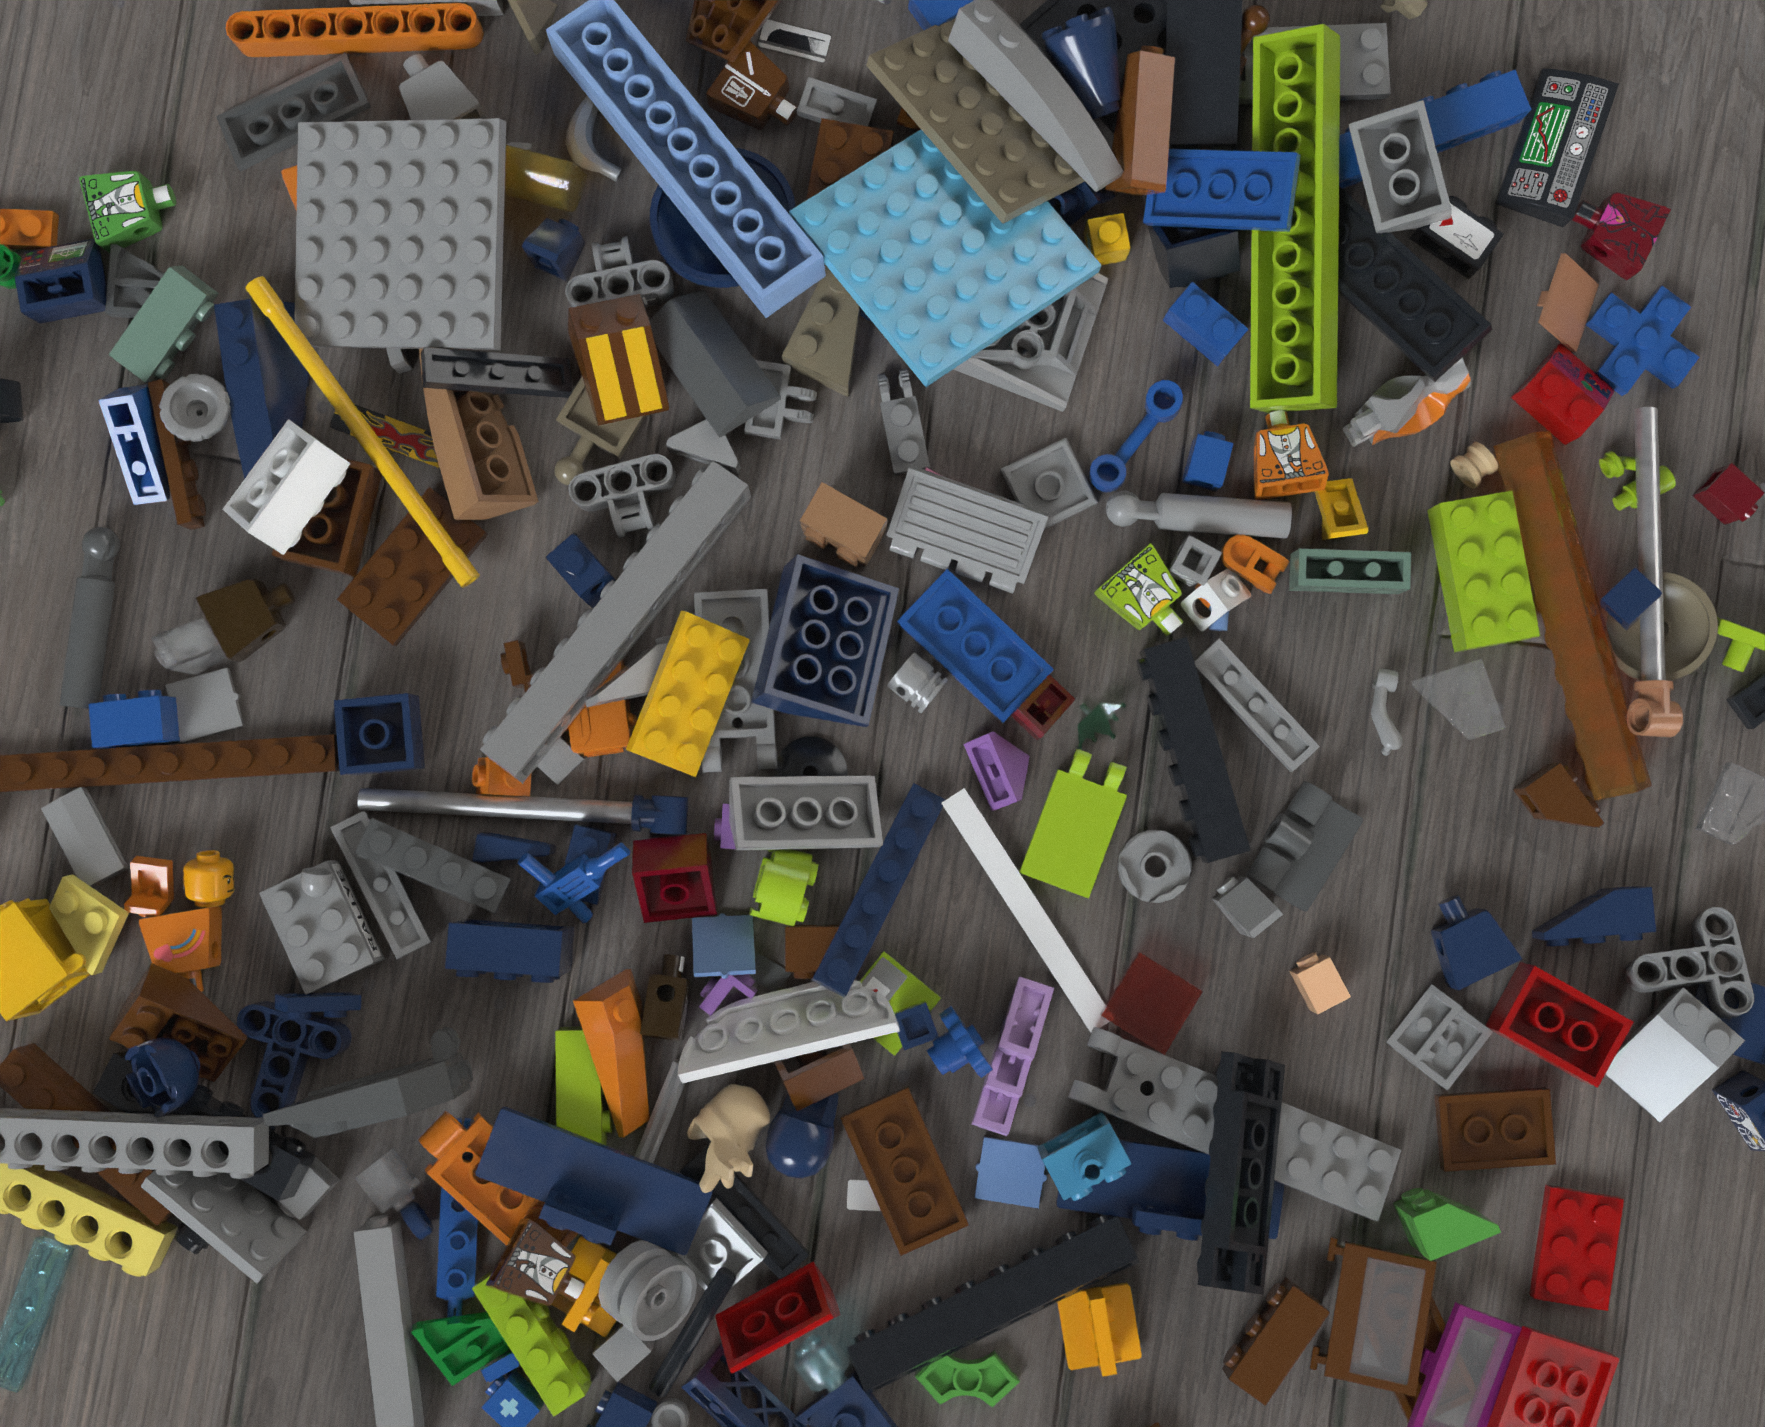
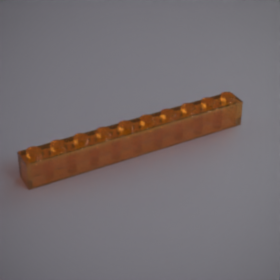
M1533 432L1495 445L1493 447L1496 454L1495 459L1498 463L1497 471L1502 475L1506 489L1505 492H1513L1529 579L1532 580L1536 594L1534 599L1535 607L1543 618L1546 629L1544 635L1545 642L1553 653L1556 664L1555 677L1563 688L1566 699L1565 712L1573 723L1576 734L1575 747L1578 754L1582 756L1586 769V785L1593 793L1595 801L1636 793L1651 787L1652 784L1638 735H1634L1627 725L1628 700L1551 432Z

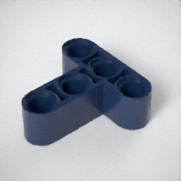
M271 1001L254 1003L240 1010L237 1016L238 1028L247 1037L268 1043L250 1102L251 1111L256 1118H263L264 1113L275 1111L268 1106L266 1101L269 1092L278 1097V1109L286 1108L295 1103L309 1055L320 1059H328L348 1049L352 1036L345 1024L315 1014H311L309 1019L287 1018L288 1013L276 1010L275 1003ZM256 1010L261 1011L265 1016L266 1021L263 1028L257 1027L254 1023L253 1014ZM291 1020L300 1025L301 1035L298 1039L289 1034L288 1025ZM326 1031H330L336 1036L337 1044L335 1049H330L324 1044L323 1037ZM280 1056L289 1061L290 1071L288 1074H284L278 1069L277 1063Z

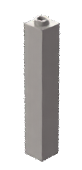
M387 1215L370 1217L365 1219V1224L354 1231L376 1427H425L415 1339L411 1333L413 1322L400 1219L388 1221Z

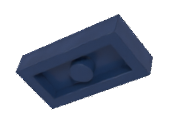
M322 992L307 995L305 993L275 994V1009L288 1013L287 1018L309 1019L311 1018V1012H324V1017L331 1018L347 1017V1011L361 1010V995L351 992Z

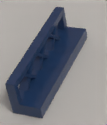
M722 1344L714 1350L704 1365L692 1374L681 1387L722 1427H769L767 1415L777 1414L784 1421V1427H807L795 1419L796 1415L746 1367L733 1374L730 1372L731 1382H720L710 1370L719 1359L728 1367ZM750 1388L757 1395L758 1408L748 1409L742 1403L740 1389Z

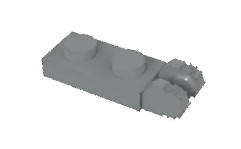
M907 369L899 370V383L904 398L890 400L888 378L885 373L877 375L882 400L880 409L894 476L907 474L910 465L923 470L926 468L930 469L916 396L912 394Z

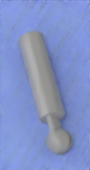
M1124 490L1110 496L1106 504V514L1113 524L1121 527L1131 526L1138 519L1154 520L1159 530L1286 539L1291 528L1292 507L1290 502L1171 493H1161L1156 501H1142L1134 493Z

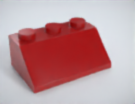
M813 1261L716 1314L715 1318L728 1369L733 1374L841 1314L832 1288Z

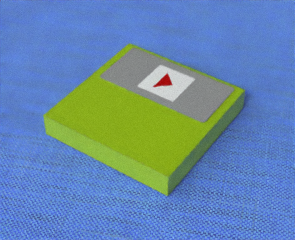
M885 951L882 952L859 981L863 987L874 992L879 991L888 1000L894 1012L926 1001L931 1012L941 999L937 993ZM897 1032L873 1038L894 1056L902 1048Z

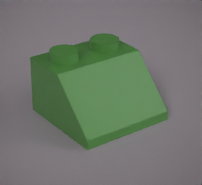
M1411 1189L1401 1195V1200L1393 1202L1410 1245L1429 1261L1501 1233L1496 1223L1475 1209L1428 1189Z

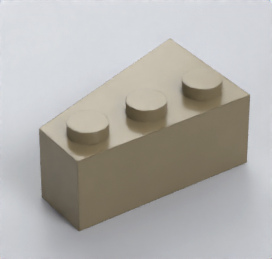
M826 267V276L818 282L782 354L783 364L791 365L792 370L849 397L860 320V306L829 268Z

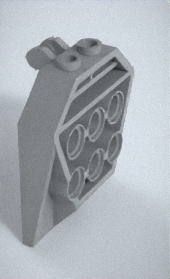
M1099 273L1095 274L1035 314L1040 318L1042 325L1034 324L1030 319L1026 320L953 370L1063 412L1066 408L1109 278ZM1020 346L1028 349L1031 358L1021 356L1017 351V347Z

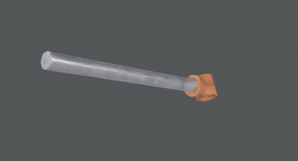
M1642 407L1634 410L1638 570L1661 590L1662 595L1640 615L1642 681L1634 683V691L1638 692V699L1634 700L1629 706L1627 725L1634 735L1671 738L1681 729L1683 713L1678 703L1670 701V691L1674 690V682L1666 680L1658 409L1655 407Z

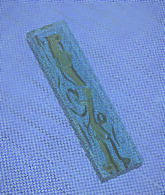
M41 1235L34 1239L0 1330V1387L15 1393L23 1389L74 1252V1247Z

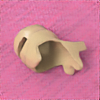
M736 1084L724 1087L700 1110L699 1115L693 1119L687 1131L689 1139L709 1138L711 1140L706 1155L705 1172L699 1183L703 1193L712 1191L720 1179L724 1187L731 1188L735 1178L734 1172L740 1171L746 1177L752 1176L753 1163L748 1152L754 1149L760 1131L770 1123L769 1109L761 1095L753 1088Z

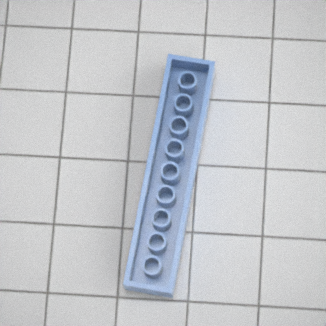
M588 0L545 29L554 55L765 318L826 276L823 255L614 0Z

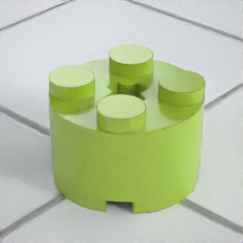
M794 849L767 850L773 853L771 859L763 857L753 893V898H756L755 902H758L759 905L758 908L750 907L749 915L789 926H794L796 921L804 922L809 901L804 898L806 886L814 885L819 864L812 862V854Z

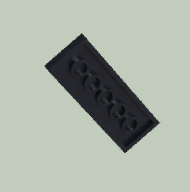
M1339 186L1338 292L1433 382H1436L1493 330L1492 325L1392 233H1376L1372 215Z

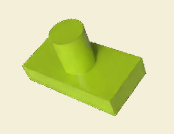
M1717 617V634L1733 639L1722 665L1744 672L1754 648L1765 651V634Z

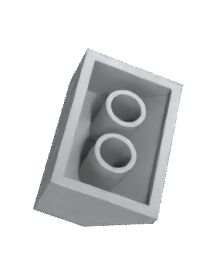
M1424 100L1348 124L1376 233L1412 230L1451 218L1452 209Z

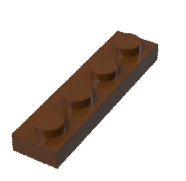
M163 379L147 382L177 525L189 530L205 527L203 516L206 515V506L202 496L197 492L195 483L199 479V473L196 463L193 459H190L188 450L191 440L184 441L169 432L159 414L161 411L159 404L163 392L170 384Z

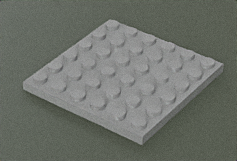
M500 118L298 122L295 323L312 347L501 349L506 121Z

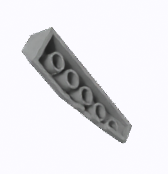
M974 0L959 8L948 39L953 47L1095 192L1120 178L1124 172L1104 136L1081 101L1069 87L1051 57L993 0Z

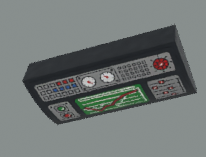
M1543 68L1540 71L1529 103L1531 111L1524 117L1495 204L1562 228L1568 224L1576 212L1619 83L1572 71Z

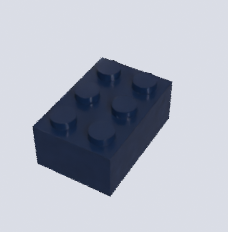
M462 919L450 922L445 969H456V976L479 977V974L494 972V979L516 980L517 977H523L525 974L531 975L532 982L553 983L554 980H559L560 976L571 971L575 927Z

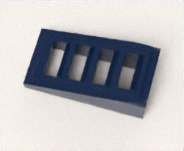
M481 832L476 837L472 861L481 863L520 859L525 853H529L533 857L549 856L556 852L557 846L552 843Z

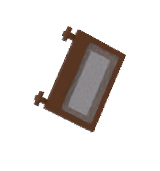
M1330 1237L1327 1260L1334 1261L1335 1254L1341 1255L1343 1258L1327 1354L1321 1353V1347L1313 1345L1310 1369L1317 1370L1318 1363L1325 1365L1324 1376L1416 1396L1425 1336L1428 1337L1432 1314L1429 1313L1437 1261H1429L1427 1258L1347 1241H1345V1246L1337 1244L1338 1238Z

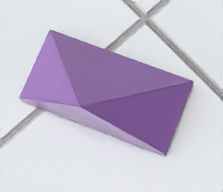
M990 732L964 744L991 811L1022 800L1029 755L995 732Z

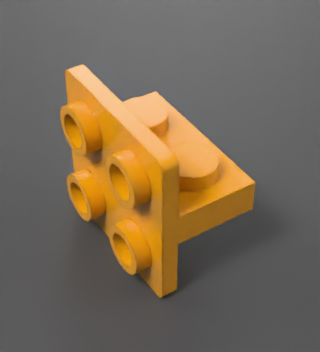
M581 1235L571 1251L576 1256V1259L569 1273L584 1280V1288L575 1302L557 1294L551 1305L567 1314L562 1325L575 1332L578 1325L582 1323L601 1336L606 1337L615 1324L616 1319L601 1307L598 1294L600 1281L607 1266L617 1254L601 1244L586 1240Z
M1128 1283L1084 1289L1057 1302L1067 1365L1070 1370L1099 1366L1102 1377L1117 1374L1116 1363L1137 1360L1142 1357L1131 1287Z

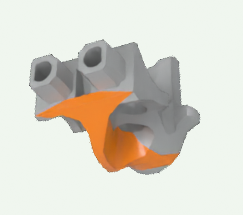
M1463 358L1436 382H1433L1425 374V376L1396 377L1384 383L1354 414L1355 417L1350 421L1351 423L1343 428L1351 445L1356 447L1368 439L1374 445L1384 439L1413 435L1435 423L1445 414L1451 400L1471 385L1469 372Z

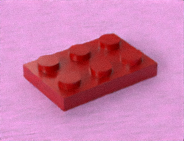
M1545 1184L1529 1293L1532 1298L1608 1311L1624 1199L1618 1196Z

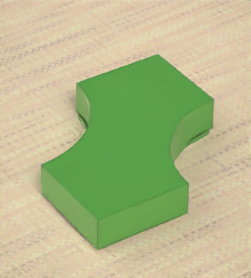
M995 1350L987 1356L975 1360H964L949 1355L915 1372L916 1379L939 1404H943L956 1396L967 1395L980 1398L993 1407L1020 1382L1019 1377Z

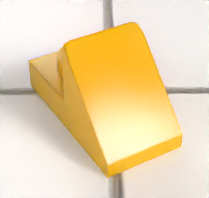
M1352 478L1327 481L1325 490L1315 491L1322 515V540L1368 533V526Z

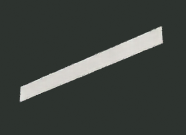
M965 788L942 802L941 804L1089 1031L1092 1032L1093 1027L1101 1028L1113 1020L1114 1017Z

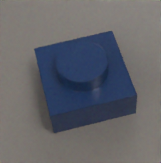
M926 1001L894 1012L900 1031L897 1033L904 1051L939 1038Z

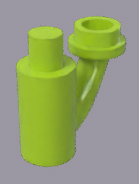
M1609 451L1599 460L1600 469L1607 478L1622 476L1624 469L1636 471L1635 457L1617 456L1614 452ZM1664 465L1659 466L1660 495L1676 486L1672 472ZM1636 480L1623 486L1622 493L1612 499L1617 510L1621 511L1628 506L1634 509L1637 508Z

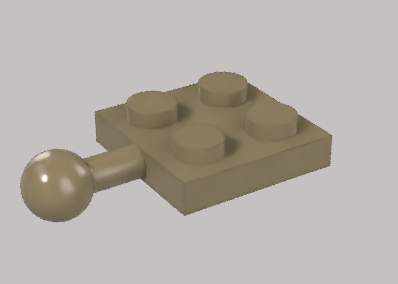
M581 377L556 418L559 424L581 436L570 456H565L556 463L554 472L558 481L564 485H569L575 476L584 473L582 463L594 444L621 459L647 415L598 426L583 377Z

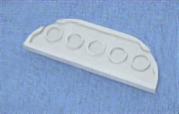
M854 980L847 996L844 998L816 982H811L754 996L752 999H742L713 1013L706 1019L708 1024L694 1039L690 1036L686 1042L679 1060L678 1076L682 1083H687L899 1032L900 1028L890 1003L879 991L874 992L863 987L861 982Z

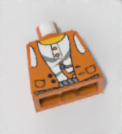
M1283 410L1267 414L1265 417L1267 429L1256 432L1254 441L1255 500L1325 490L1329 472L1309 425L1305 423L1290 425L1287 412Z

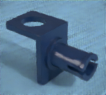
M1084 181L1048 200V202L1067 225L1071 227L1096 204L1111 201L1115 198V194L1113 191L1105 190V187L1101 189L1102 192H1095Z

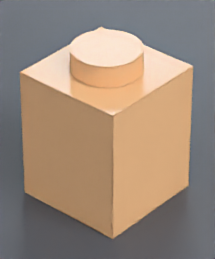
M1316 952L1311 953L1296 961L1298 967L1289 971L1309 1010L1316 1014H1320L1351 997L1331 958L1322 954L1318 956Z

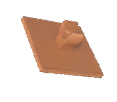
M1561 253L1549 291L1541 292L1537 306H1543L1538 323L1571 352H1577L1599 284L1566 253Z

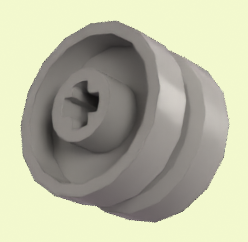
M640 1240L631 1243L620 1251L607 1266L600 1281L598 1296L601 1307L640 1340L655 1341L668 1335L686 1317L695 1299L697 1282L695 1273L678 1258L673 1257L666 1249Z

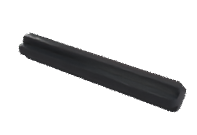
M720 1267L715 1273L649 1384L650 1391L656 1393L657 1396L665 1397L670 1391L734 1284L736 1274L728 1268Z

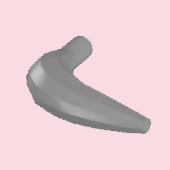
M586 96L571 117L566 131L568 152L572 160L580 167L599 172L617 182L622 168L609 162L597 152L593 143V127L598 108Z

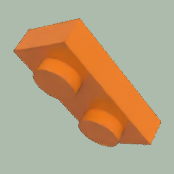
M0 209V244L9 249L29 250L57 246L59 215L54 211Z

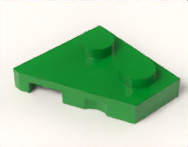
M487 1312L419 1321L412 1325L411 1333L452 1386L510 1350Z

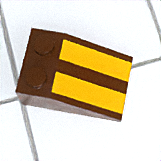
M636 294L568 308V333L598 426L668 411L669 403L653 333L641 295Z

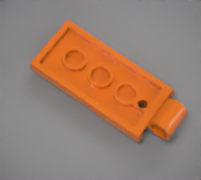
M445 1111L418 1139L421 1145L438 1159L433 1165L431 1163L425 1168L426 1173L506 1246L521 1219L534 1221L565 1247L579 1234L569 1229L559 1230L553 1228L546 1220L540 1219L539 1216L545 1202L476 1176L475 1172L494 1127L479 1112L473 1117L474 1122L466 1129L453 1115ZM465 1152H471L473 1157L470 1160H464L462 1155Z

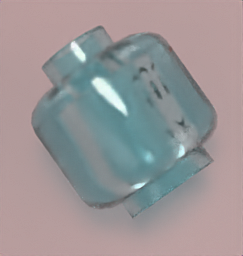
M814 1333L795 1349L794 1352L797 1355L794 1360L795 1370L812 1391L817 1392L826 1388L829 1393L833 1392L847 1379L844 1372L849 1365V1359L831 1335L820 1336L818 1333Z

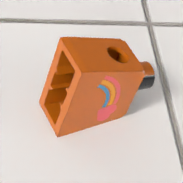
M209 907L139 919V925L152 963L188 978L201 992L204 991L201 969L216 967L221 964L222 907Z

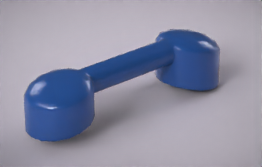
M1161 380L1154 383L1146 395L1145 409L1147 414L1115 455H1101L1092 462L1090 466V480L1097 489L1103 492L1118 490L1126 478L1125 464L1158 422L1166 423L1178 415L1183 402V394L1181 388L1175 382Z

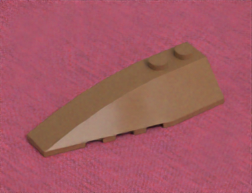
M419 349L420 365H421V352H422L423 349ZM423 388L434 449L455 520H486L535 505L539 502L519 434L514 425L508 426L501 412L504 405L498 394Z

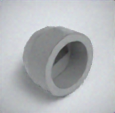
M324 868L302 869V889L309 896H322L331 887L333 871Z

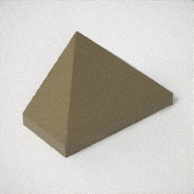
M508 0L534 54L541 53L547 38L545 29L551 26L558 5L550 0Z

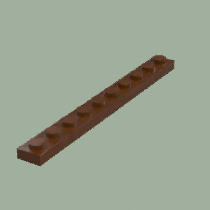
M337 735L0 755V793L338 772L340 769Z

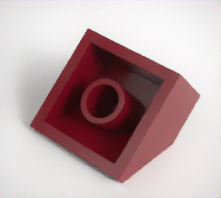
M707 833L633 841L632 875L644 923L717 915L712 858Z

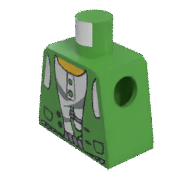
M139 171L79 177L95 242L109 253L111 244H117L125 248L160 232L163 225L159 210L176 206L177 204L175 194L169 184L153 188L151 182Z

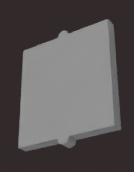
M229 668L165 685L168 696L176 697L180 743L244 726L238 703L241 696L235 692Z

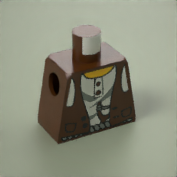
M521 1219L485 1286L541 1305L550 1306L557 1294L575 1302L584 1288L585 1281L569 1273L576 1259V1256L534 1221Z

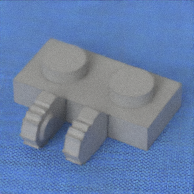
M755 360L780 394L781 400L747 420L744 433L746 435L781 439L784 419L798 423H813L814 414L806 410L787 409L786 403L787 397L804 402L816 400L817 392L806 388L789 386L791 365Z

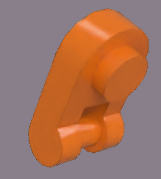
M1246 535L1231 537L1221 549V560L1225 567L1268 594H1271L1277 585L1275 579L1279 572H1284L1289 564V560ZM1259 558L1267 564L1262 573L1254 569Z

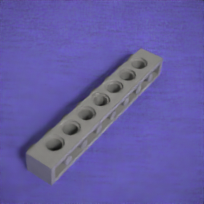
M0 1108V1134L5 1140V1145L0 1140V1163L8 1164L9 1169H26L33 1165H45V1170L59 1171L68 1169L69 1166L82 1167L83 1172H100L106 1168H119V1173L134 1174L142 1172L143 1169L156 1170L157 1175H174L180 1171H193V1176L209 1177L216 1175L217 1172L230 1173L232 1178L241 1179L254 1176L255 1172L269 1164V1126H265L264 1118L173 1114L156 1118L154 1114ZM36 1135L40 1137L42 1147L37 1143ZM72 1136L78 1140L79 1148L73 1144ZM109 1137L115 1141L116 1150L110 1146ZM146 1138L152 1142L154 1152L150 1151L147 1148L145 1143ZM182 1140L189 1143L191 1154L183 1148ZM219 1141L227 1145L229 1155L221 1151Z

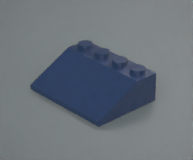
M797 554L783 568L751 703L787 714L862 727L869 726L899 588Z

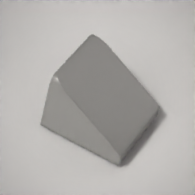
M560 736L537 767L559 785L585 759L580 754L574 753L571 750V745Z

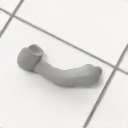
M1379 669L1377 678L1374 679L1372 684L1374 696L1371 717L1383 744L1381 752L1387 756L1391 753V750L1399 749L1403 741L1401 734L1389 718L1386 708L1387 691L1395 692L1398 684V672L1389 669Z

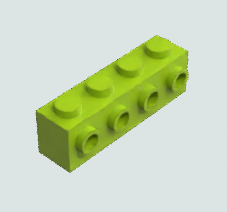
M492 1270L481 1277L472 1287V1290L554 1417L587 1394L592 1384L590 1373L585 1364L578 1360L572 1352L567 1336L560 1328L556 1327L546 1305L485 1286L493 1272Z

